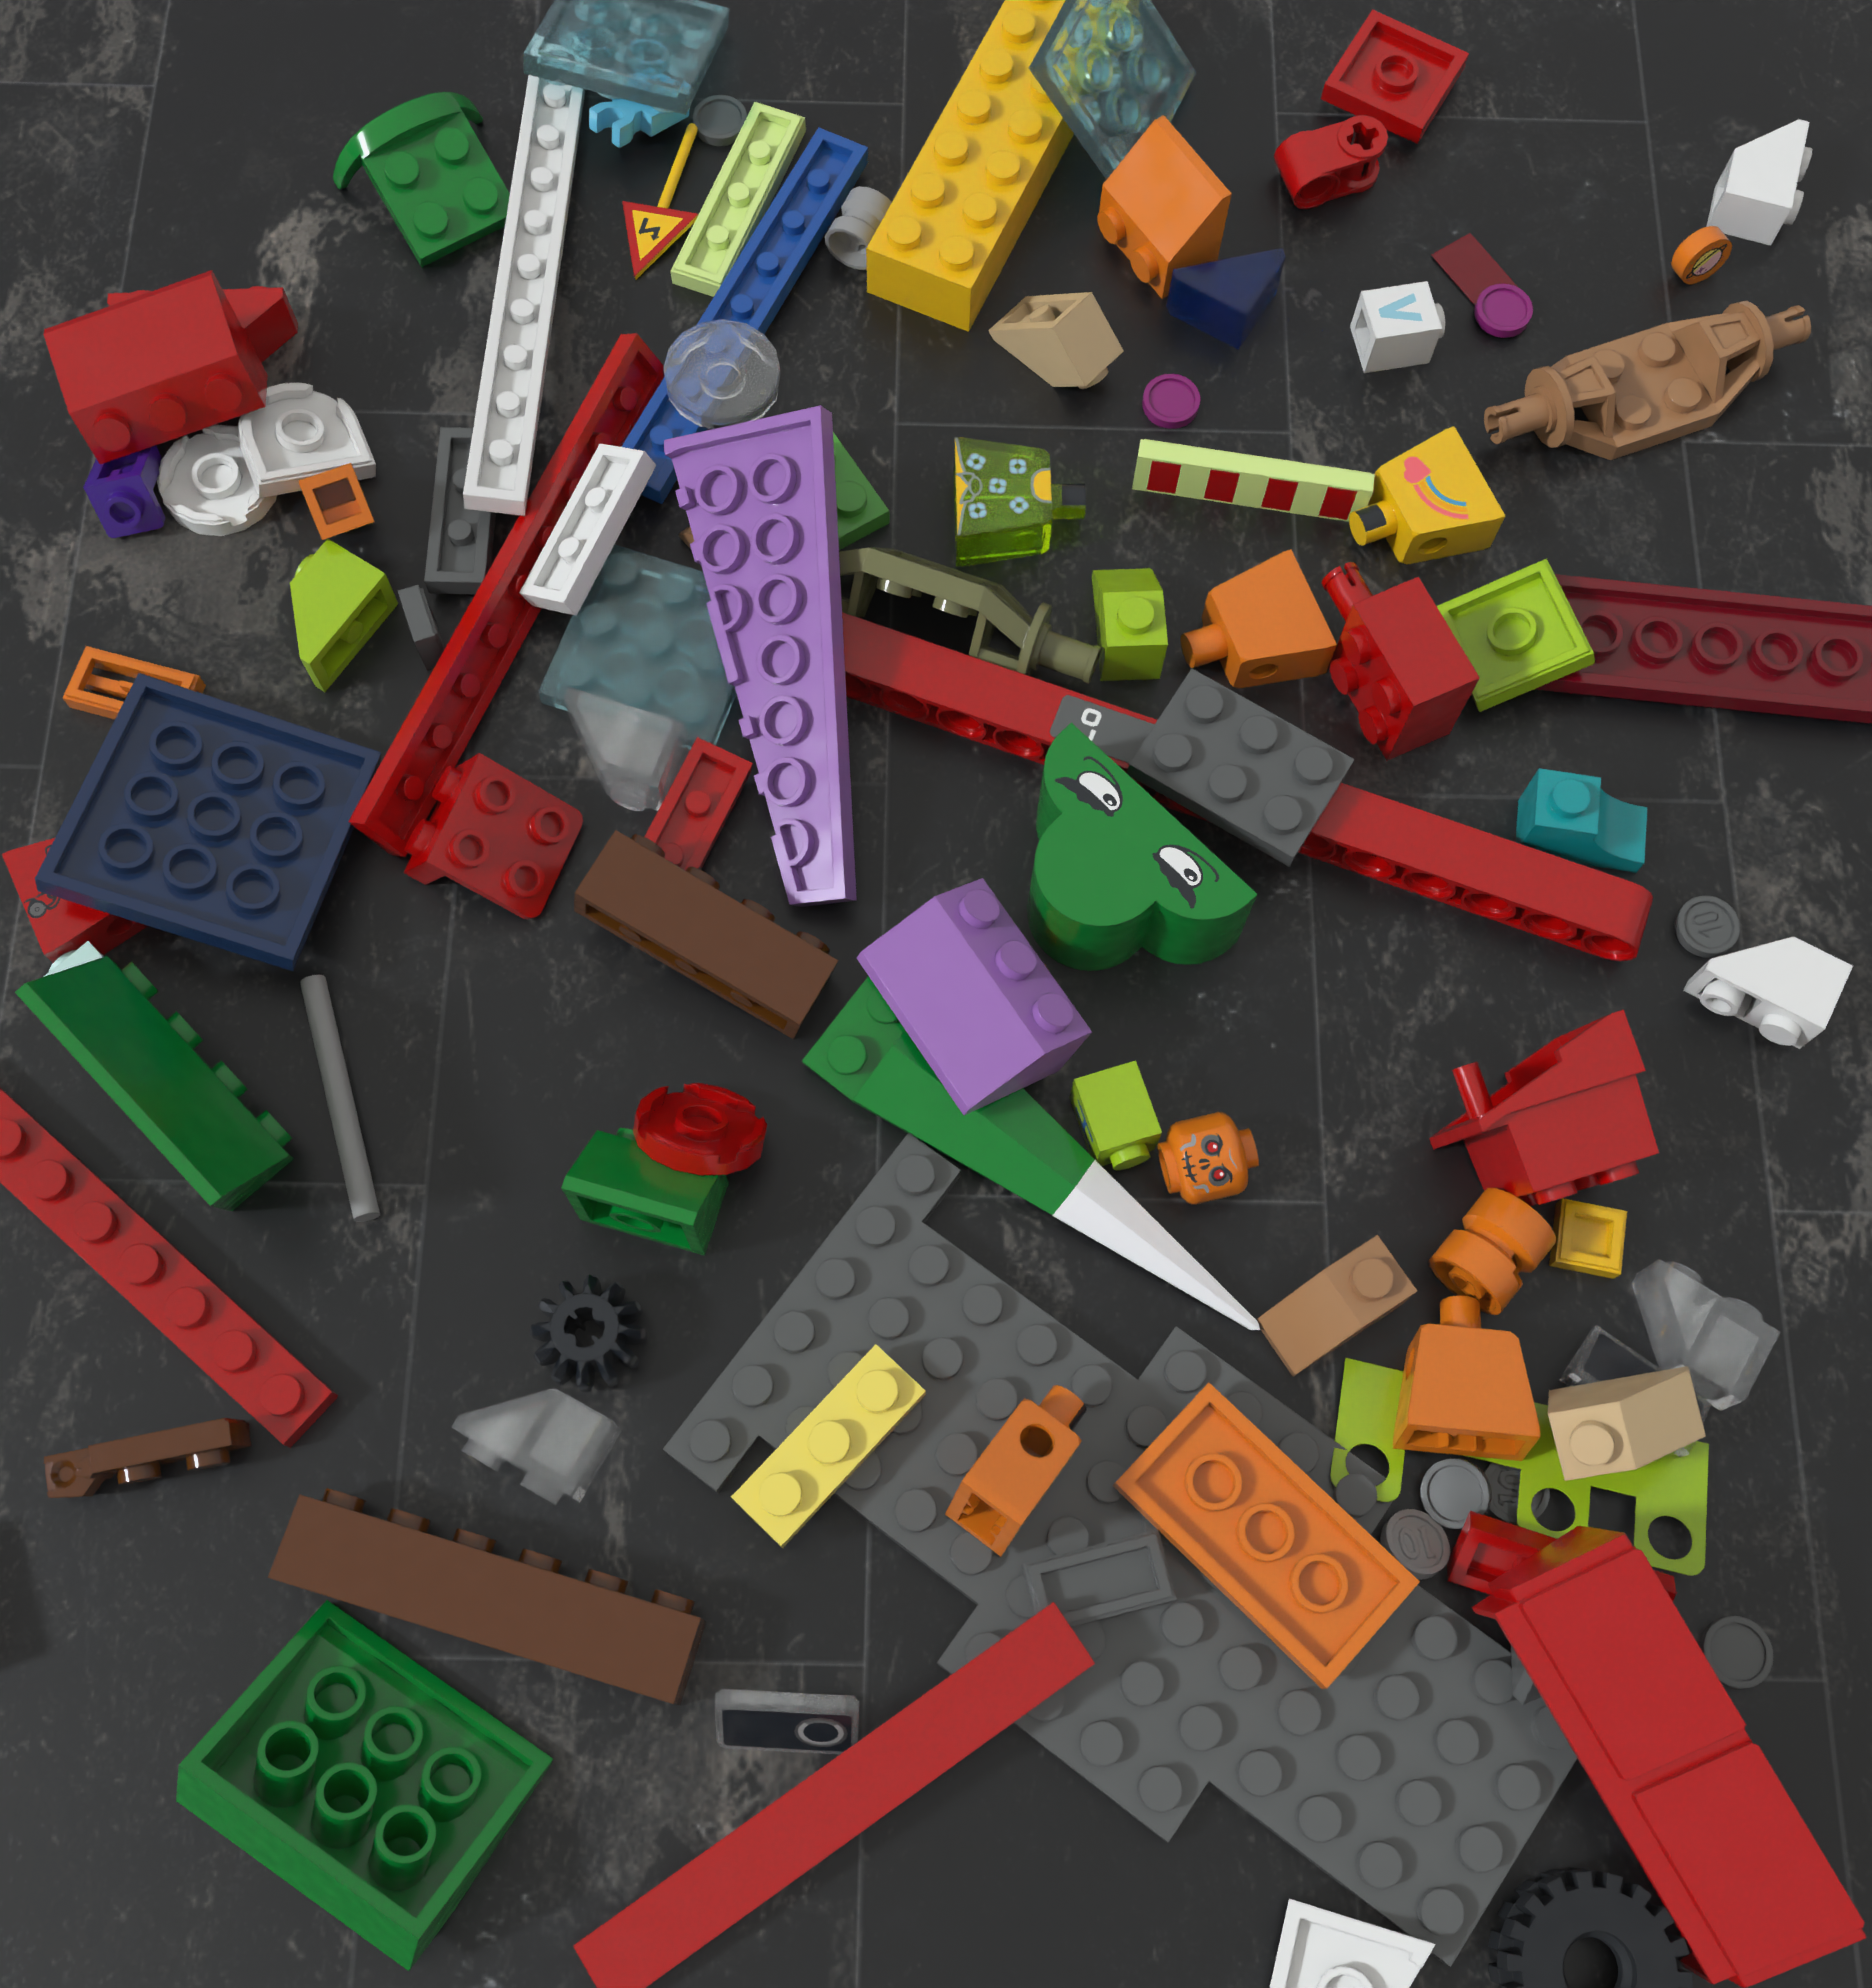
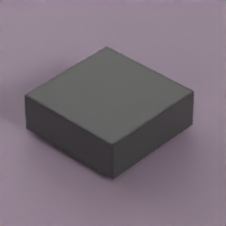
M419 585L398 590L414 643L426 671L434 669L445 648L423 588H419Z

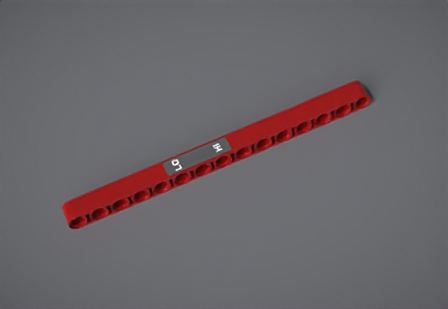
M842 612L846 697L1043 765L1048 749L1054 739L1072 722L1126 773L1129 763L1157 722V719ZM1132 778L1160 805L1207 821ZM1341 783L1299 851L1300 854L1614 961H1628L1637 957L1653 901L1651 892L1634 882Z

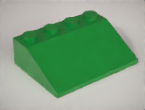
M108 956L27 982L15 991L17 996L211 1207L233 1211L294 1159L284 1149V1146L293 1139L267 1110L263 1111L258 1117H255L243 1104L239 1097L248 1091L247 1087L222 1060L213 1068L203 1060L194 1048L204 1040L177 1011L167 1019L149 1000L159 991L133 962H130L121 969Z
M326 1600L179 1764L176 1802L403 1968L410 1971L454 1912L551 1766L553 1758Z

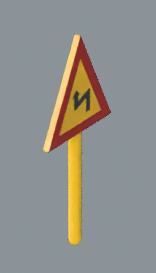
M690 123L686 128L658 206L622 201L635 280L695 223L699 215L698 213L669 209L698 131L694 123Z

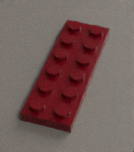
M1555 574L1594 652L1595 664L1534 690L1872 724L1871 605Z

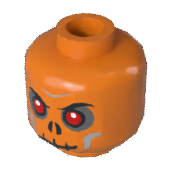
M1216 1112L1175 1122L1167 1131L1166 1141L1157 1144L1160 1166L1169 1193L1179 1192L1181 1197L1191 1205L1242 1193L1248 1185V1169L1259 1166L1258 1153L1250 1129L1238 1130L1232 1118L1224 1112Z

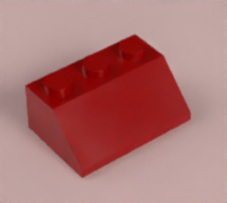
M212 270L44 329L43 335L69 415L99 464L110 462L266 407L268 375Z

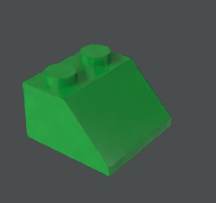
M619 1128L616 1135L599 1130L595 1132L566 1174L561 1189L582 1221L705 1256L729 1181L727 1175H696L676 1171L652 1160L638 1147L632 1129Z

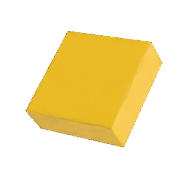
M1562 1198L1555 1206L1553 1231L1556 1235V1243L1551 1248L1549 1266L1611 1279L1621 1275L1627 1211Z

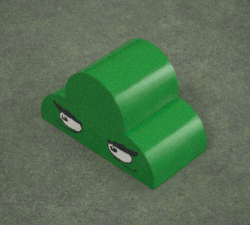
M1072 722L1057 735L1048 749L1044 762L1036 816V831L1039 843L1035 853L1027 905L1029 927L1039 947L1058 963L1085 971L1104 970L1119 965L1130 958L1141 947L1162 960L1184 965L1204 963L1224 954L1239 940L1257 893Z

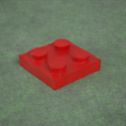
M1372 9L1325 82L1321 100L1356 116L1365 115L1373 117L1380 121L1386 130L1418 144L1463 72L1469 53Z

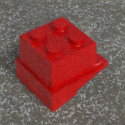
M1624 1010L1606 1015L1551 1040L1505 1072L1508 1083L1490 1096L1478 1062L1453 1069L1452 1072L1466 1112L1429 1138L1433 1150L1463 1140L1483 1190L1497 1188L1523 1200L1529 1206L1551 1202L1576 1194L1579 1190L1599 1184L1604 1185L1639 1174L1636 1160L1658 1154L1659 1150L1636 1074L1646 1070Z

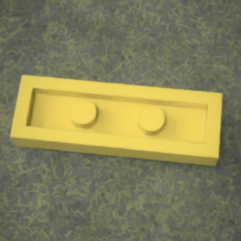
M875 1344L731 1498L780 1547L784 1548L926 1395V1390Z

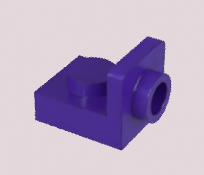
M156 445L104 464H99L97 459L94 462L83 488L103 528L111 538L159 529L164 525L166 517L153 492L159 476V467L162 459Z

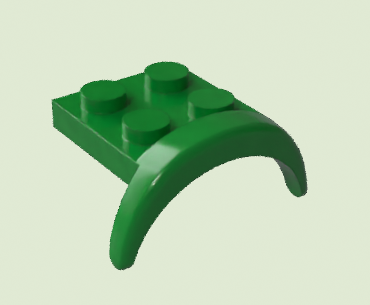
M436 92L412 99L388 110L367 123L344 146L336 161L333 173L335 185L338 189L342 190L348 187L355 173L363 166L421 267L505 227L510 193L468 122L469 120L478 125L483 122V118L470 99L454 92Z

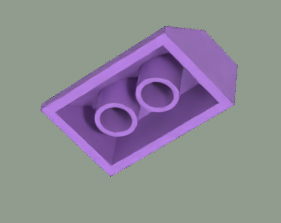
M983 878L934 896L862 950L857 957L867 975L964 1116L1058 1072L1092 1033Z

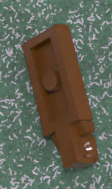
M221 1418L93 1444L84 1449L44 1456L48 1498L91 1497L105 1479H112L115 1474H117L118 1485L161 1478V1465L186 1460L187 1471L231 1463L229 1451L252 1446L249 1423L240 1419Z

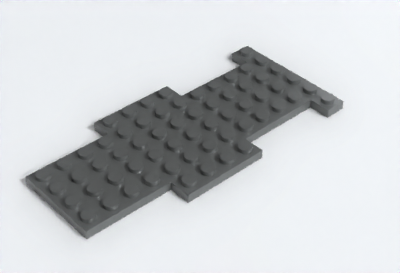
M910 1133L905 1136L663 1448L665 1453L719 1494L760 1439L776 1450L872 1347L877 1344L926 1390V1395L833 1495L977 1605L936 1663L951 1675L1034 1616L1021 1567L1023 1563L1156 1529L1113 1485L1208 1382L1370 1535L1393 1502L1377 1501L1375 1486L1384 1482L1386 1478L1351 1452H1348L1346 1457V1468L1349 1475L1343 1477L1335 1487L1330 1477L1334 1447L1343 1450L1347 1449L1177 1326L1139 1379H1136L927 1226L925 1222L960 1178L961 1170ZM1054 1385L1062 1386L1079 1397L1087 1408L1086 1413L1073 1430L1082 1442L1000 1557L946 1516L945 1513L963 1478L1020 1402L1026 1398L1039 1406ZM1159 1531L1177 1600L1072 1627L1095 1661V1664L1016 1720L1014 1724L1165 1842L1170 1841L1207 1783H1209L1405 1935L1434 1943L1435 1946L1430 1954L1443 1964L1451 1967L1577 1759L1542 1697L1522 1705L1512 1695L1511 1653L1419 1585L1413 1589L1327 1689H1321Z

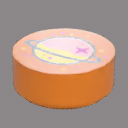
M1717 226L1701 228L1688 236L1676 249L1671 262L1672 269L1685 284H1695L1703 281L1714 274L1725 263L1731 253L1732 243Z

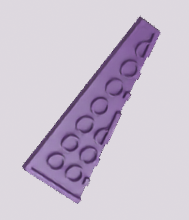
M820 405L664 440V453L672 459L680 487V489L675 491L679 507L687 512L695 541L690 544L694 561L702 567L711 601L706 604L728 684L735 686L743 718L739 720L742 735L750 740L759 772L754 775L759 794L766 798L776 835L772 836L771 839L789 905L805 907L857 901L832 412Z

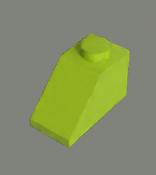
M328 538L315 554L307 556L300 563L295 577L290 582L300 659L315 687L323 692L327 691L398 605V601L384 572Z
M1151 568L1093 570L1092 585L1097 645L1102 647L1099 657L1100 681L1160 679L1168 647L1163 589Z

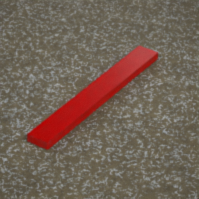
M1052 1602L573 1945L597 1988H646L1093 1666L1095 1661L1055 1602Z

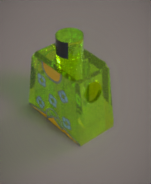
M964 437L955 438L953 476L956 566H970L1043 554L1049 550L1052 519L1085 518V484H1051L1050 454L1045 449Z

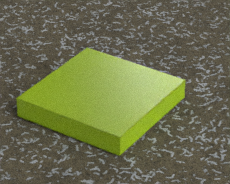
M1547 558L1437 606L1480 677L1471 694L1479 712L1595 664L1594 652Z

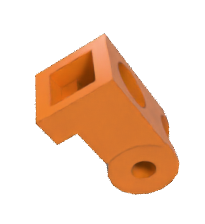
M352 463L298 481L322 540L375 522Z

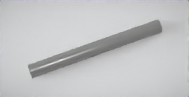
M323 975L308 976L300 981L352 1215L355 1222H365L379 1217L380 1211L326 977Z

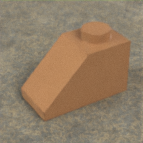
M1376 1235L1322 1270L1256 1320L1259 1323L1260 1330L1294 1377L1398 1309L1417 1292V1289L1380 1237Z

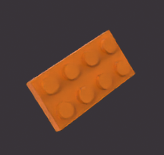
M1209 1382L1113 1485L1121 1495L1321 1689H1327L1420 1583L1412 1573Z

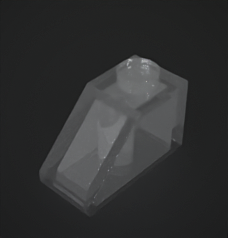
M568 687L564 700L572 725L606 794L615 803L630 810L643 811L647 807L658 811L690 750L684 723Z

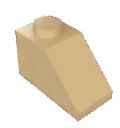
M1092 292L1026 296L988 330L995 342L1052 387L1089 388L1100 382L1108 374L1107 366L1124 352Z
M1689 1366L1549 1390L1548 1417L1565 1481L1635 1470L1706 1436Z

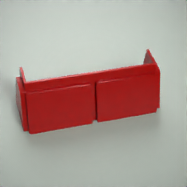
M1577 1526L1488 1583L1493 1594L1474 1605L1472 1609L1475 1614L1496 1619L1662 1903L1674 1919L1675 1925L1691 1950L1689 1955L1680 1960L1684 1968L1711 1984L1728 1979L1744 1988L1866 1939L1867 1936L1862 1929L1865 1924L1864 1920L1761 1748L1751 1741L1745 1731L1746 1723L1643 1551L1632 1545L1626 1533Z

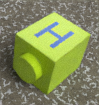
M1136 1060L1074 1079L1069 1099L1089 1154L1101 1166L1112 1163L1114 1170L1128 1169L1147 1161L1151 1157L1149 1151L1155 1150L1162 1131Z

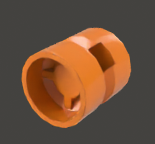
M1487 1188L1462 1218L1465 1230L1454 1229L1429 1259V1264L1436 1277L1452 1293L1457 1296L1473 1297L1480 1302V1311L1498 1315L1523 1285L1518 1273H1531L1556 1243V1235L1548 1222L1523 1200L1497 1188Z

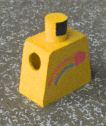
M1455 426L1381 465L1375 472L1373 493L1368 506L1351 512L1349 515V525L1352 535L1359 545L1363 546L1386 538L1397 560L1408 565L1480 551L1491 547L1505 518V514Z

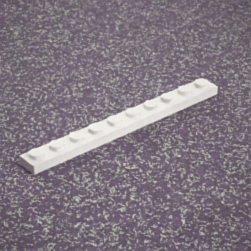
M535 47L532 50L464 484V509L525 516L587 83L588 55Z

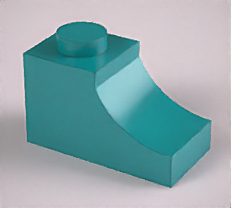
M1539 768L1518 800L1515 842L1578 864L1637 873L1645 862L1647 807L1629 804L1611 797L1601 789V777Z

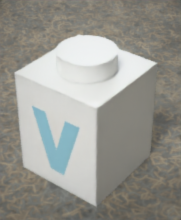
M1428 281L1361 291L1350 328L1363 372L1370 373L1430 362L1437 341L1443 337L1445 332V315L1442 306L1439 303H1434Z

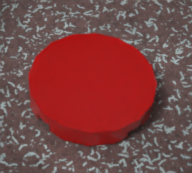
M691 1083L684 1084L683 1092L667 1094L669 1086H664L653 1090L640 1100L635 1114L634 1137L638 1147L652 1160L676 1171L696 1175H727L747 1169L761 1157L767 1123L764 1117L759 1119L755 1116L756 1106L744 1096L723 1087Z

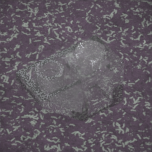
M1658 1259L1637 1273L1632 1286L1659 1370L1689 1366L1696 1396L1720 1411L1745 1401L1780 1331L1763 1322V1315L1752 1305L1732 1297L1723 1298L1703 1286L1702 1278L1692 1269L1676 1262L1669 1261L1665 1263Z
M556 1388L458 1415L451 1427L468 1439L462 1449L464 1453L495 1471H498L504 1460L523 1470L527 1474L520 1485L554 1505L557 1504L562 1494L580 1503L622 1432L613 1420Z

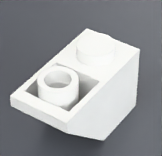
M1798 119L1735 148L1715 186L1706 227L1717 226L1724 234L1771 246L1782 225L1793 224L1804 195L1803 191L1796 190L1797 182H1800L1804 177L1812 156V148L1805 146L1810 122Z
M1793 936L1712 958L1688 980L1683 991L1699 998L1702 1005L1714 1013L1724 1016H1735L1759 1028L1761 1035L1774 1043L1786 1046L1793 1045L1800 1049L1825 1030L1853 966Z

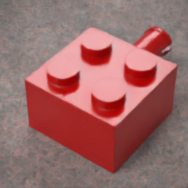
M1348 562L1344 565V569L1347 572L1346 575H1344L1341 567L1338 566L1330 571L1322 580L1324 590L1328 592L1346 622L1330 662V673L1339 692L1344 695L1348 694L1359 713V724L1364 736L1371 744L1377 743L1386 761L1450 734L1480 677L1419 577L1373 595L1359 573L1356 563Z

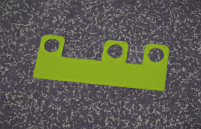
M1345 1358L1335 1441L1347 1450L1335 1447L1333 1450L1330 1477L1335 1487L1343 1477L1349 1475L1346 1468L1348 1452L1357 1445L1369 1444L1380 1449L1389 1462V1474L1386 1480L1375 1486L1377 1501L1391 1502L1399 1496L1405 1450L1393 1449V1435L1404 1371ZM1534 1402L1541 1437L1523 1461L1467 1456L1521 1469L1517 1508V1524L1519 1527L1557 1539L1577 1526L1588 1527L1591 1486L1636 1497L1634 1546L1643 1551L1652 1567L1688 1576L1697 1575L1704 1569L1708 1443L1695 1441L1635 1470L1565 1481L1548 1417V1405ZM1553 1488L1563 1492L1570 1498L1575 1508V1519L1568 1529L1551 1531L1537 1522L1532 1513L1531 1504L1533 1497L1538 1491ZM1661 1516H1670L1678 1519L1687 1527L1691 1534L1692 1547L1685 1557L1676 1560L1668 1559L1654 1550L1648 1538V1529L1654 1519Z

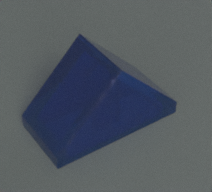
M1283 248L1173 269L1167 300L1169 314L1239 350L1277 292L1286 258Z

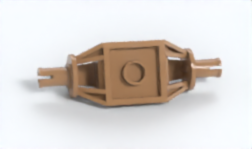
M1740 301L1730 304L1722 314L1665 323L1568 355L1551 367L1543 366L1533 369L1527 376L1525 397L1498 406L1488 407L1484 414L1487 434L1499 429V432L1492 434L1490 439L1495 444H1500L1507 439L1534 431L1541 442L1550 448L1569 445L1599 457L1613 460L1711 427L1750 382L1762 379L1769 372L1773 362L1774 350L1792 344L1803 343L1809 339L1811 334L1810 318L1806 315L1803 318L1793 320V318L1801 316L1805 312V309L1799 305L1765 317L1755 304L1749 301ZM1727 365L1731 372L1725 375ZM1581 407L1588 421L1574 420V408Z

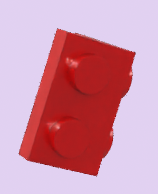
M481 753L457 767L448 766L440 776L432 792V798L439 802L430 820L422 819L413 830L406 844L405 851L412 856L403 873L424 885L446 876L523 919L537 917L541 914L582 827L583 816L581 812Z

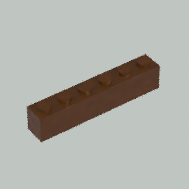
M326 1488L321 1501L299 1494L268 1578L661 1701L681 1705L707 1623L702 1618L691 1615L695 1601L657 1589L654 1590L651 1602L625 1595L629 1582L627 1580L588 1569L585 1581L583 1582L558 1574L562 1560L523 1548L518 1561L492 1554L496 1540L459 1528L456 1529L452 1541L427 1534L431 1520L391 1508L387 1521L362 1513L366 1500Z

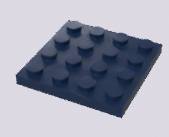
M138 673L35 877L37 890L294 971L354 830V826L348 821L381 764V752Z

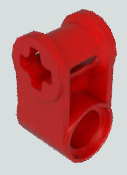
M1360 115L1316 130L1301 131L1284 140L1274 153V161L1294 205L1299 209H1310L1326 201L1352 193L1364 192L1371 188L1377 181L1380 169L1377 158L1385 151L1388 140L1387 130L1377 119ZM1355 132L1353 144L1351 145L1353 134ZM1364 164H1366V165H1365L1364 172H1363V176H1361V175H1362V171H1363Z

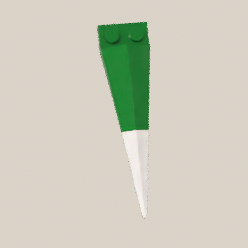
M869 976L802 1060L804 1065L853 1103L899 1129L910 1133L922 1142L1089 1236L1247 1329L1260 1330L1258 1321L1023 1088L964 1116Z

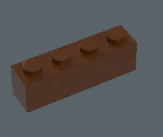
M615 830L575 891L574 911L794 1039L839 961L828 955L830 953L828 946L809 933L798 931L794 935L774 923V915L762 905L749 899H743L740 903L719 891V883L706 872L695 867H688L685 871L664 858L665 852L648 838L637 834L629 838Z

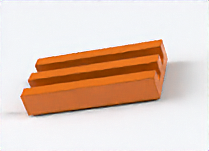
M86 646L63 695V700L70 708L115 720L124 701L86 692L84 689L126 699L133 683L93 675L91 673L94 668L135 679L138 673L199 693H203L206 685L199 675Z

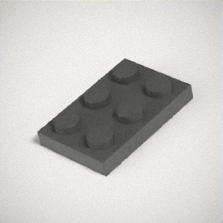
M1191 669L1129 763L1127 774L1290 867L1348 774L1355 759L1198 671Z

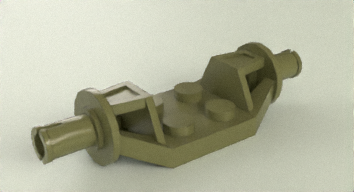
M868 547L839 552L840 576L854 575L850 599L841 596L843 613L858 618L865 617L876 588L905 598H910L911 595L921 597L924 592L935 596L932 607L964 618H967L968 615L977 616L978 614L969 656L1031 676L1034 670L1036 671L1039 666L1081 679L1085 683H1090L1102 647L1098 645L1093 646L1051 631L1052 625L1049 623L1052 605L1043 602L1033 618L1003 585L894 548ZM996 627L1021 648L1019 657L989 647Z

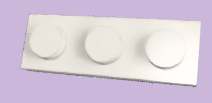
M599 444L519 592L532 606L577 616L656 467V464L645 451Z

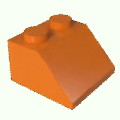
M1162 115L1151 123L1102 185L1100 208L1097 216L1098 225L1104 238L1109 243L1116 244L1130 260L1136 276L1142 282H1148L1163 299L1216 269L1232 193L1169 120Z

